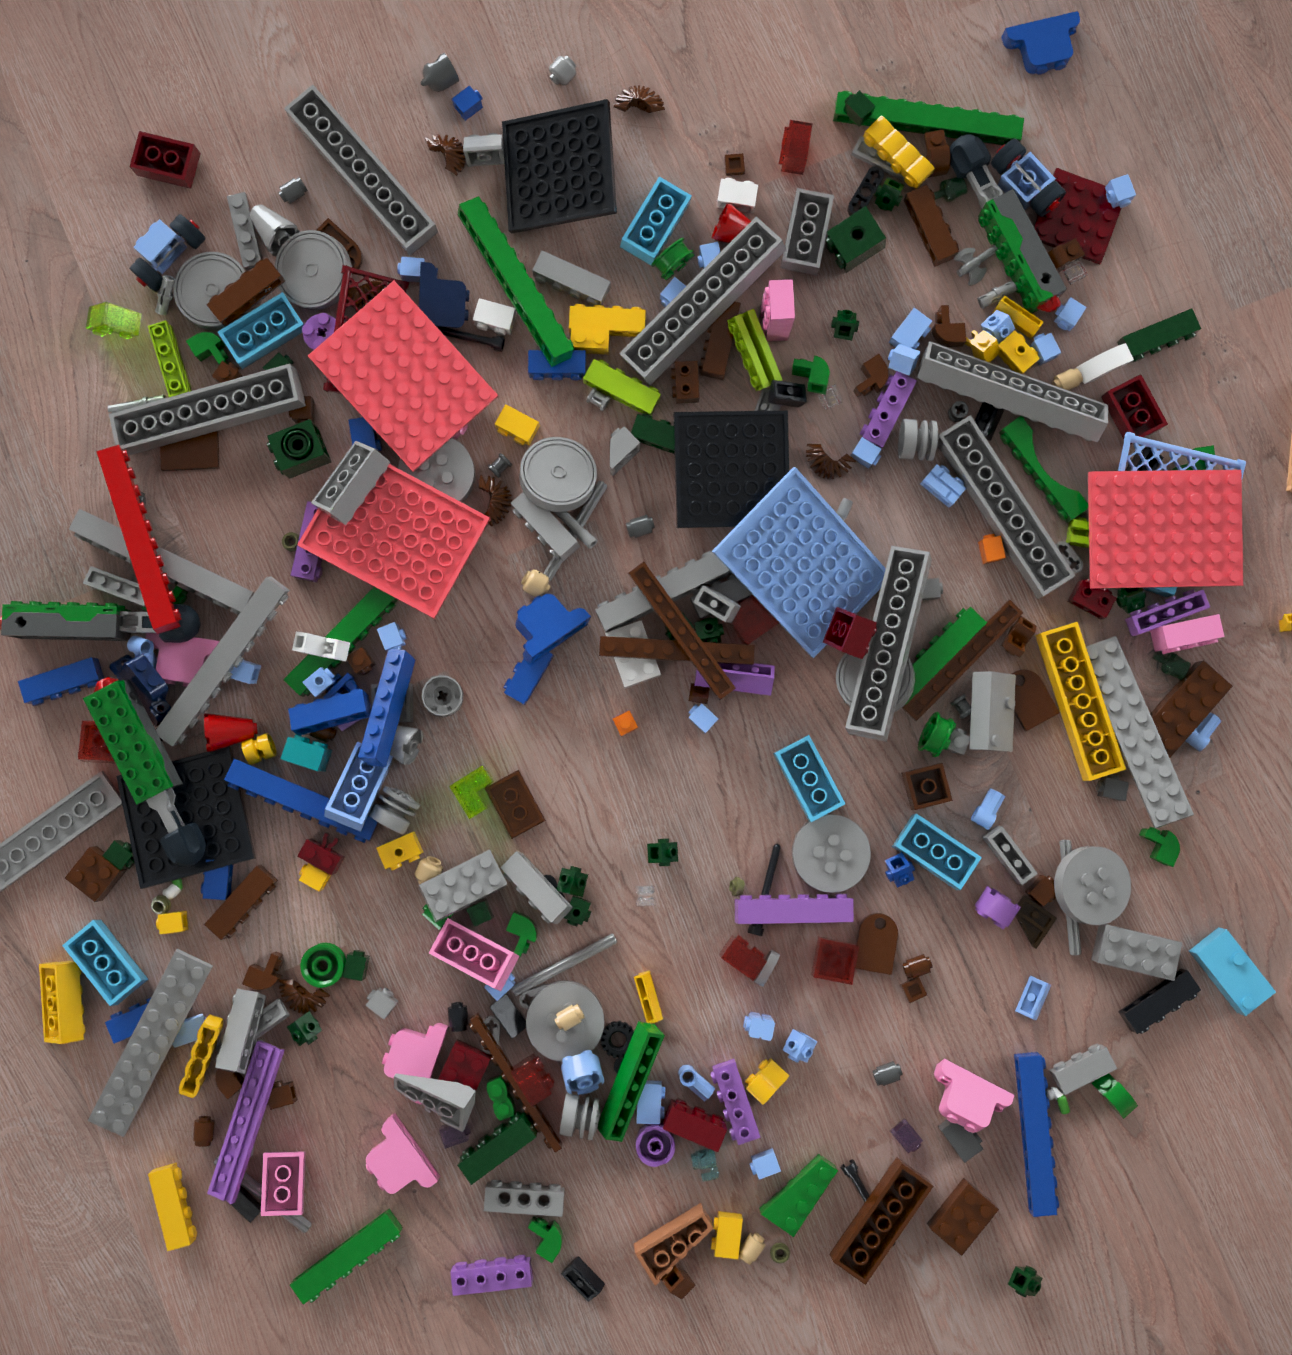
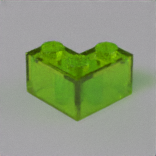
M109 302L100 303L89 307L86 329L93 331L92 333L98 336L116 333L119 334L120 338L131 339V337L139 336L142 313Z
M482 765L449 786L469 819L488 809L478 792L494 783V780L486 767Z

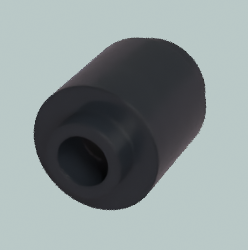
M463 1002L451 1003V1007H448L449 1027H451L452 1032L467 1030V1025H469L467 1005H463Z

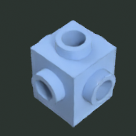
M996 310L981 324L982 329L995 337L998 344L1015 330L1010 316L999 310Z
M793 1029L786 1040L783 1051L789 1054V1059L797 1063L799 1060L808 1062L818 1041L803 1032Z

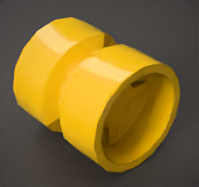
M269 733L257 736V740L251 738L241 743L244 757L249 765L261 762L262 758L267 760L277 756L275 743Z

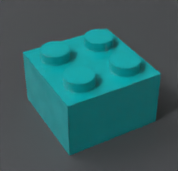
M299 735L287 738L281 760L315 771H326L333 751L328 748V744L319 741L311 743L309 742L310 738Z

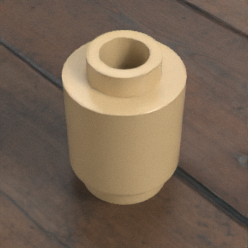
M1071 368L1054 376L1052 385L1069 391L1079 386L1083 382V377L1077 368Z
M576 1004L574 1006L570 1005L556 1013L557 1018L554 1020L560 1030L563 1028L564 1031H567L581 1023L585 1016L580 1006Z
M756 1232L754 1234L749 1233L739 1248V1257L751 1265L766 1246L763 1242L765 1239Z

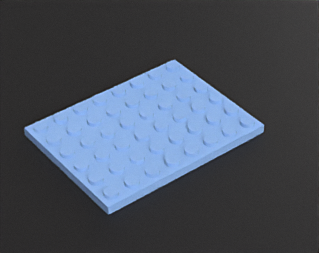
M793 467L712 550L719 560L812 658L827 645L823 643V639L836 607L857 614L881 589L886 570L796 467Z

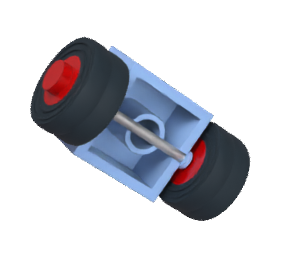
M1013 139L1000 147L991 161L992 167L1001 175L998 186L1004 193L1014 189L1024 210L1030 206L1038 216L1042 217L1059 206L1066 191L1055 181L1056 178L1031 152L1025 155L1026 148L1017 139Z
M181 214L170 223L169 226L172 230L160 219L153 223L149 231L140 237L134 246L145 260L139 257L129 269L137 276L136 280L145 287L147 285L154 292L161 288L163 277L157 271L163 274L185 251L187 246L184 244V241L196 250L206 239L198 230L200 227L193 220L189 221Z

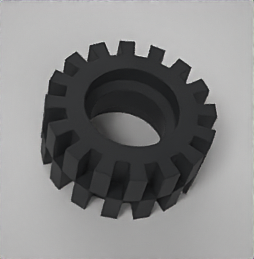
M613 1021L606 1026L601 1036V1045L603 1050L607 1052V1055H611L613 1058L619 1057V1059L625 1056L634 1033L632 1026L621 1021ZM616 1032H621L626 1037V1043L621 1047H616L611 1042V1037Z

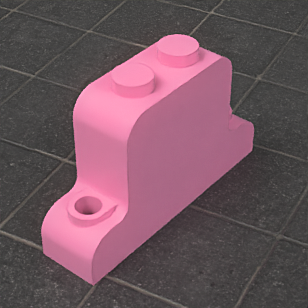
M146 633V639L153 642L154 649H159L155 670L164 679L166 684L175 685L177 681L183 682L182 686L185 687L189 685L220 642L193 637L187 642L172 643L164 642L157 633Z
M442 1023L429 1026L426 1035L407 1028H402L396 1034H392L388 1043L391 1046L390 1051L385 1053L382 1064L385 1065L384 1073L391 1078H394L396 1073L432 1078L449 1026Z
M943 1059L936 1065L934 1076L945 1085L939 1111L949 1122L963 1126L968 1132L975 1133L981 1131L990 1124L993 1111L1002 1112L1003 1109L1013 1102V1094L946 1059Z
M396 1113L392 1114L381 1128L386 1139L374 1147L366 1157L367 1170L370 1174L376 1176L379 1187L390 1194L398 1192L412 1180H416L420 1186L431 1187L438 1182L440 1175Z

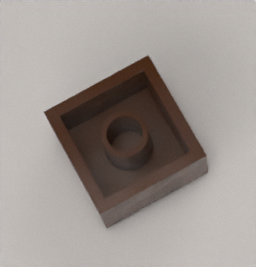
M943 763L901 773L911 810L953 801Z
M98 846L89 847L65 877L67 881L94 902L103 901L127 871V869L119 870L102 856L105 852Z

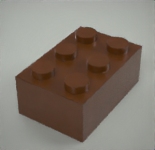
M963 1178L927 1224L936 1235L962 1256L999 1209L990 1199Z

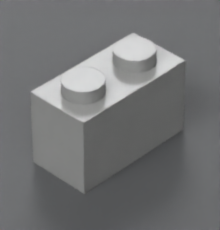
M702 586L693 602L722 621L732 623L741 608V605L709 586Z

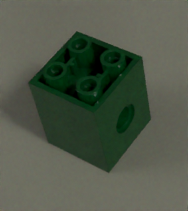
M866 206L826 232L827 239L825 240L827 244L825 245L830 254H835L837 258L835 261L841 270L844 268L846 273L883 250L886 245L884 233Z
M311 419L267 436L269 440L267 446L270 453H273L276 458L273 461L277 471H280L282 475H286L289 479L332 462L319 428Z

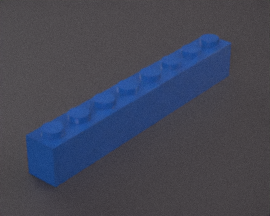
M236 759L233 760L224 779L228 782L227 786L238 791L239 788L247 790L245 794L254 798H257L258 795L264 797V802L275 806V803L283 805L282 809L290 813H293L294 810L300 812V817L309 821L312 818L319 820V825L329 828L330 825L336 827V832L346 836L348 833L355 835L354 839L365 843L366 840L371 841L379 823L368 815L360 832L324 817L325 808L330 798Z
M1038 1052L1014 1054L1029 1212L1033 1217L1057 1215V1208H1059V1200L1055 1196L1057 1179L1053 1176L1055 1159L1051 1155V1149L1054 1145L1053 1139L1049 1134L1052 1124L1047 1113L1050 1103L1048 1097H1046L1045 1089L1048 1088V1083L1043 1069H1046V1062L1044 1057Z

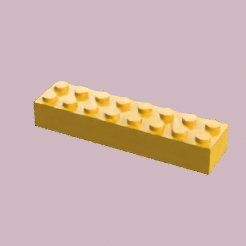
M1078 622L1035 635L1082 780L1091 781L1126 770Z

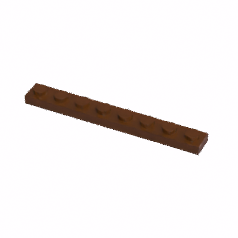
M642 562L628 572V575L717 698L721 700L735 690V686L646 563Z
M1008 600L987 621L986 625L902 709L912 719L917 721L1023 612L1011 600Z
M600 636L599 656L691 662L676 640ZM703 642L717 663L754 665L755 645Z
M476 1013L470 1019L471 1023L469 1025L475 1034H479L483 1048L485 1050L489 1049L492 1054V1062L503 1071L501 1073L506 1083L510 1082L514 1088L512 1092L517 1100L521 1099L524 1105L522 1107L527 1116L531 1115L534 1119V1127L545 1136L544 1142L549 1149L552 1148L556 1153L562 1149L561 1140L503 1050L495 1041L479 1013Z

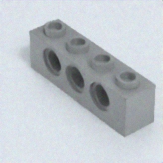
M491 1180V1182H487L485 1187L484 1211L562 1217L565 1188L559 1184L541 1186V1183L534 1182L530 1183V1185H522V1182L511 1181L508 1184L502 1183L501 1180ZM507 1192L510 1195V1199L504 1200L500 1194ZM523 1193L528 1194L530 1199L523 1201L520 1199V1195ZM547 1195L550 1200L544 1203L540 1201L539 1197Z

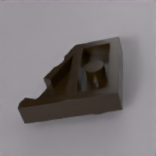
M1023 895L1018 902L1021 908L1015 917L1032 947L1037 949L1057 918Z

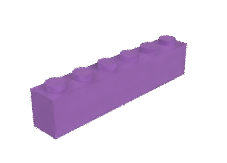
M798 894V898H790V895H778V898H771V895H759L758 899H752V895H740V899H735V923L854 922L853 898L847 897V894H836V897H828V894H817V898H809V894Z

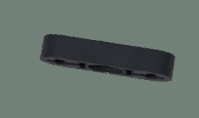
M871 167L849 202L847 211L850 216L857 212L853 209L859 200L862 201L859 210L869 205L884 178V172L880 167ZM877 173L878 177L874 180L873 184H871L870 181L872 175ZM868 188L871 195L865 197L861 194L860 190Z

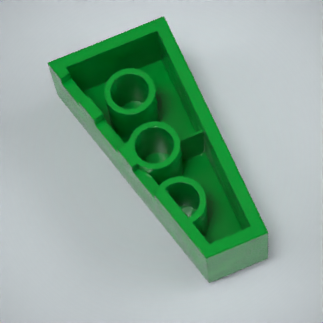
M818 1154L798 1175L789 1180L787 1185L779 1192L777 1191L766 1204L764 1203L759 1208L761 1215L794 1237L838 1172L836 1166Z

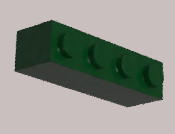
M1191 308L1123 336L1117 343L1118 345L1126 343L1134 359L1133 362H1137L1145 358V354L1150 353L1154 355L1162 351V347L1168 346V348L1179 344V341L1185 339V341L1196 337V333L1201 330V327Z
M642 413V415L637 414L631 431L632 435L642 444L674 454V426L666 420H654L651 415Z

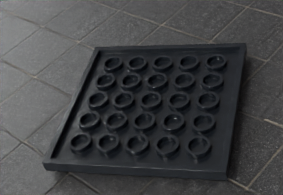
M608 99L502 121L508 229L510 233L617 214L610 102Z
M788 410L673 413L677 528L736 527L789 472Z
M230 746L172 761L183 783L173 788L176 795L174 805L184 825L196 823L205 839L204 855L195 865L180 866L168 858L160 843L161 838L167 835L168 831L158 811L150 808L147 802L136 805L122 775L116 776L140 889L256 859L241 790L239 788L237 791L228 787V782L224 780L234 760Z

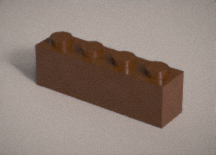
M926 184L906 193L903 201L934 267L952 260L958 254L959 246L957 241L953 240L949 224L944 222L942 209L936 205L934 192L931 189L929 190Z
M265 258L258 261L253 269L241 274L240 279L236 282L228 284L222 293L213 296L206 305L221 324L226 327L279 287L285 280L269 259Z
M734 302L708 327L707 333L711 334L709 340L705 339L703 351H706V356L701 358L699 369H702V376L719 380L724 379L733 340V334L729 331L727 320L739 314L740 302Z
M262 865L256 866L204 925L220 940L230 939L237 932L235 928L239 923H245L250 917L248 913L253 908L256 910L263 903L262 898L265 894L269 895L276 888L274 884L278 879Z

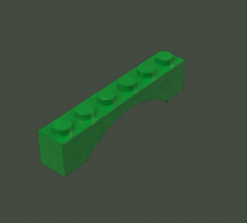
M1022 415L999 432L1001 441L1011 448L1013 457L1016 460H1020L1026 474L1031 475L1035 480V486L1045 493L1047 502L1052 506L1054 505L1061 520L1068 523L1089 508L1087 501L1079 491L1059 484L1044 471L1034 451L1033 430Z

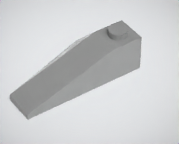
M397 1073L394 1076V1089L413 1102H421L429 1113L434 1111L440 1115V1120L443 1123L462 1132L464 1131L475 1104L476 1091L470 1086L462 1085L458 1082Z

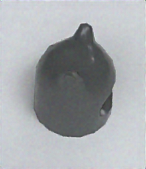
M445 53L440 54L434 63H426L424 65L422 86L428 85L433 91L440 92L459 82L457 72Z

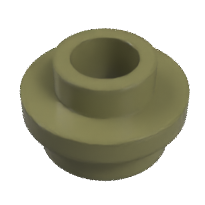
M294 532L285 534L282 538L283 547L288 551H296L299 535ZM291 539L295 540L294 545H289Z
M735 877L730 881L729 891L732 893V896L743 894L744 880H741L740 877Z
M158 895L152 900L151 908L156 914H164L170 910L171 902L166 896Z
M776 1243L771 1247L770 1255L774 1262L784 1263L789 1259L790 1250L786 1244ZM777 1250H783V1254L777 1255Z

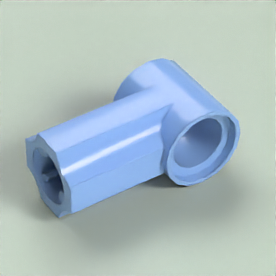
M137 635L132 636L127 642L128 650L133 652L135 657L143 654L151 665L156 668L157 658L153 652V642Z
M1210 712L1185 741L1197 751H1202L1210 742L1209 737L1221 723V720Z
M990 788L981 805L973 812L971 821L989 830L996 820V813L1005 796Z
M691 1065L680 1067L678 1071L680 1082L704 1102L709 1099L715 1087L697 1073ZM685 1072L693 1073L690 1079H684L683 1074Z

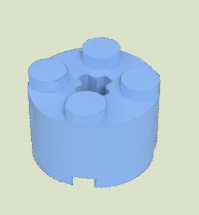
M585 1050L581 1054L566 1056L562 1059L561 1071L566 1091L569 1094H572V1091L577 1092L578 1095L588 1094L599 1088L598 1084L601 1082L603 1085L604 1076L599 1057L593 1054L591 1050Z

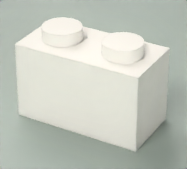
M733 178L721 179L717 208L724 209L729 203L739 211L754 213L758 185L752 181L739 182Z
M479 298L473 322L480 330L487 331V329L494 330L498 335H511L517 312L513 307Z

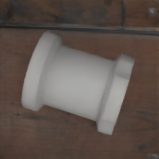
M594 387L588 395L586 402H591L603 412L611 397L603 395Z

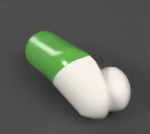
M182 879L172 881V884L167 889H164L162 894L168 899L175 898L183 889Z
M1056 1087L1046 1090L1048 1099L1053 1100L1055 1098L1058 1102L1060 1113L1068 1114L1070 1109L1066 1096Z

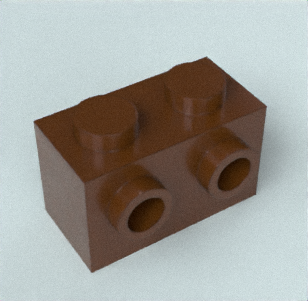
M698 360L675 362L674 368H671V379H675V386L672 387V398H676V404L699 403Z

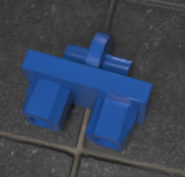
M337 673L333 678L335 682L327 690L333 685L334 687L323 698H331L332 695L340 694L344 689L348 692L353 689H359L358 684L354 681L355 677L347 673L337 682L342 677Z

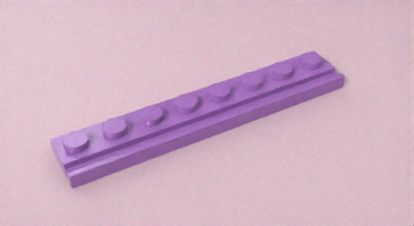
M261 1040L256 1042L207 1194L222 1201H227L229 1204L236 1202L284 1054L283 1049H278L276 1046Z

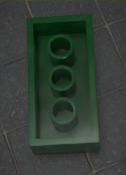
M525 1111L515 1112L510 1117L508 1123H500L494 1128V1132L490 1136L485 1134L478 1140L479 1143L475 1147L469 1146L462 1152L457 1166L471 1185L537 1137L538 1131L533 1125L534 1121L530 1116H527Z

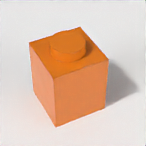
M994 534L985 535L978 542L983 564L1002 561L1006 558L1001 536L995 537Z
M630 710L613 718L621 737L638 729Z

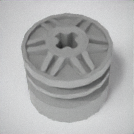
M903 419L898 439L899 459L912 460L917 451L919 460H923L926 456L927 461H933L939 439L937 422L931 420L928 425L927 420H923L920 428H918L916 419Z
M438 675L432 677L422 689L424 706L436 716L447 717L453 715L460 709L463 703L464 695L461 686L455 679L449 676ZM440 692L448 693L445 702L442 699L438 700Z
M385 786L383 791L390 796L387 797L380 794L379 798L385 804L384 806L374 804L369 816L393 831L405 834L411 824L405 818V815L414 817L416 813L409 808L412 807L419 810L421 805L407 793L397 788Z
M566 1093L559 1135L572 1137L575 1129H579V1138L583 1139L584 1130L589 1131L587 1140L592 1141L599 1122V1098H594L592 1107L588 1106L589 1097H586L584 1104L580 1105L579 1095Z

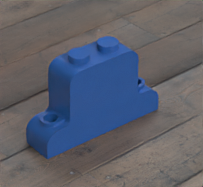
M1071 12L1005 28L1001 37L1003 45L1007 49L1018 48L1020 50L1025 70L1030 74L1037 73L1041 75L1048 70H1061L1066 67L1073 55L1070 36L1076 33V28L1080 23L1079 12Z
M545 594L542 597L537 596L530 605H524L517 611L518 616L515 626L527 640L523 645L525 649L523 658L531 665L586 627L591 616L583 608H577L571 612L567 611L552 594Z

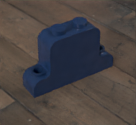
M421 262L419 308L436 327L460 328L464 321H468L469 310L465 309V302H469L470 291L466 290V286L462 281L438 279V268H435L432 263Z
M126 654L111 663L109 668L118 680H131L150 720L156 727L160 725L170 711L171 706L166 701L169 688L159 673L143 654H139L134 658Z

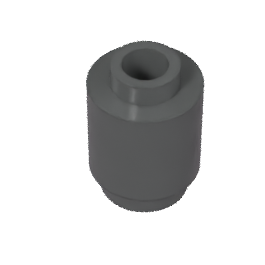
M300 177L280 186L281 191L278 193L284 203L288 201L291 204L305 195L304 192L308 190Z
M647 515L631 519L630 522L626 523L630 538L650 534L652 529L655 528L652 517L648 518Z
M894 1061L878 1066L876 1070L872 1071L877 1086H885L901 1080L900 1076L903 1075L900 1065H895Z

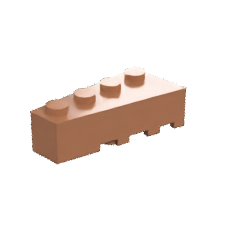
M700 1203L634 1243L635 1254L655 1286L665 1274H668L673 1269V1266L680 1259L682 1260L687 1255V1252L693 1246L695 1247L713 1229L711 1218Z

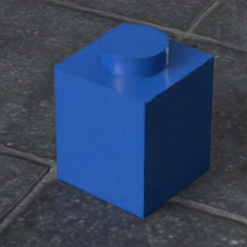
M470 85L452 98L454 108L465 121L483 108L482 96L477 90H473Z

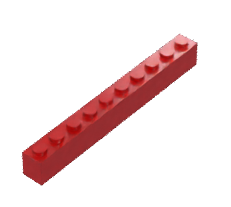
M120 445L96 451L152 628L157 634L181 627L179 620H182L180 612L173 605V602H176L172 590L169 591L167 586L170 584L168 575L163 573L161 568L164 566L161 555H157L156 549L159 547L155 537H151L150 531H153L149 519L146 520L144 514L147 513L145 504L140 502L139 496H142L139 486L134 484L133 479L136 476L133 468H129L128 461H130L127 450L123 451Z

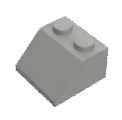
M490 133L487 136L474 134L464 137L463 151L468 167L504 164L502 134Z
M625 426L621 429L617 428L611 434L610 474L612 476L640 451V442Z

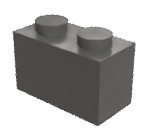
M945 1120L938 1126L964 1163L983 1150V1147L980 1145L983 1141L976 1132H968L963 1126L951 1123L948 1120Z

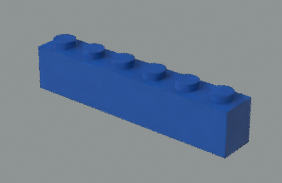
M388 649L358 756L369 766L386 767L416 661L406 650Z

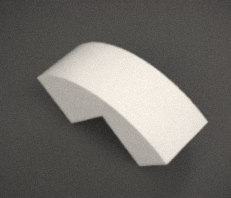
M1125 343L1095 356L1076 368L1082 374L1083 383L1087 384L1099 379L1112 370L1127 365L1134 359Z
M296 631L292 651L346 662L350 642Z

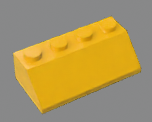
M75 961L39 964L44 1042L65 1044L84 1040L85 1025L83 1024L82 1017L84 1007L81 1002V995L83 993V988L80 984L81 969Z

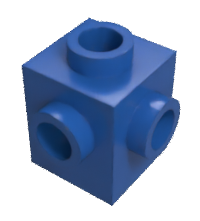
M903 853L885 860L888 871H885L886 876L890 882L893 881L897 888L915 880L913 876L914 866L910 860L907 861Z

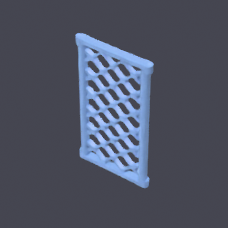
M1126 432L1118 471H1125L1126 462L1130 465L1131 471H1137L1142 465H1145L1148 471H1152L1148 462L1153 458H1156L1160 464V467L1155 471L1161 469L1167 471L1166 466L1172 462L1178 470H1186L1189 467L1197 470L1195 463L1198 460L1205 461L1206 470H1213L1216 464L1223 465V470H1234V468L1241 470L1243 478L1246 461L1240 459L1236 461L1135 436L1134 433ZM1130 443H1134L1135 452L1128 455ZM1145 446L1150 447L1153 456L1148 460L1141 453ZM1163 451L1169 452L1171 460L1166 464H1163L1159 457ZM1136 453L1142 460V463L1137 467L1130 460ZM1181 455L1187 456L1189 462L1183 469L1177 462Z

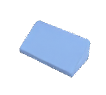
M1030 976L1015 1011L1033 1020H1037L1051 984Z
M199 1014L185 1019L172 1044L173 1047L176 1048L196 1041L198 1030L206 1017L203 1014Z

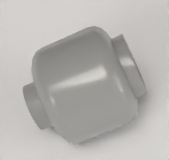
M558 56L549 66L550 79L556 85L559 83L567 85L576 75V64L568 56Z

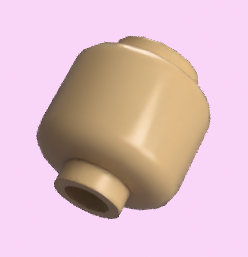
M533 569L531 572L527 571L521 581L523 590L534 597L547 594L551 586L548 584L549 577L536 569Z
M432 856L421 859L415 870V877L418 879V883L422 884L442 874L443 867L441 861Z

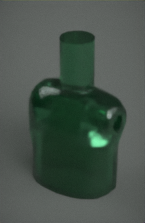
M954 177L940 183V190L934 192L935 200L944 197L946 202H951L967 194L968 190L963 178Z
M1155 652L1152 659L1162 663L1161 671L1163 673L1171 675L1180 681L1185 677L1191 666L1190 662L1182 659L1175 653H1169L1165 657Z

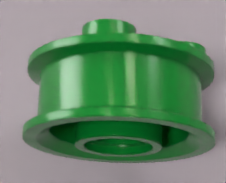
M680 238L671 244L651 264L652 267H657L662 274L661 278L666 281L675 274L674 271L680 272L687 265L686 263L695 256L694 250H689L683 243L684 238Z
M934 712L922 730L918 741V750H926L934 758L939 756L943 749L947 750L951 743L949 737L956 727L954 720L942 718L939 712Z
M317 944L309 948L301 959L300 969L302 976L306 982L314 987H329L343 977L346 957L344 952L335 944ZM321 960L327 962V970L320 968L319 963Z

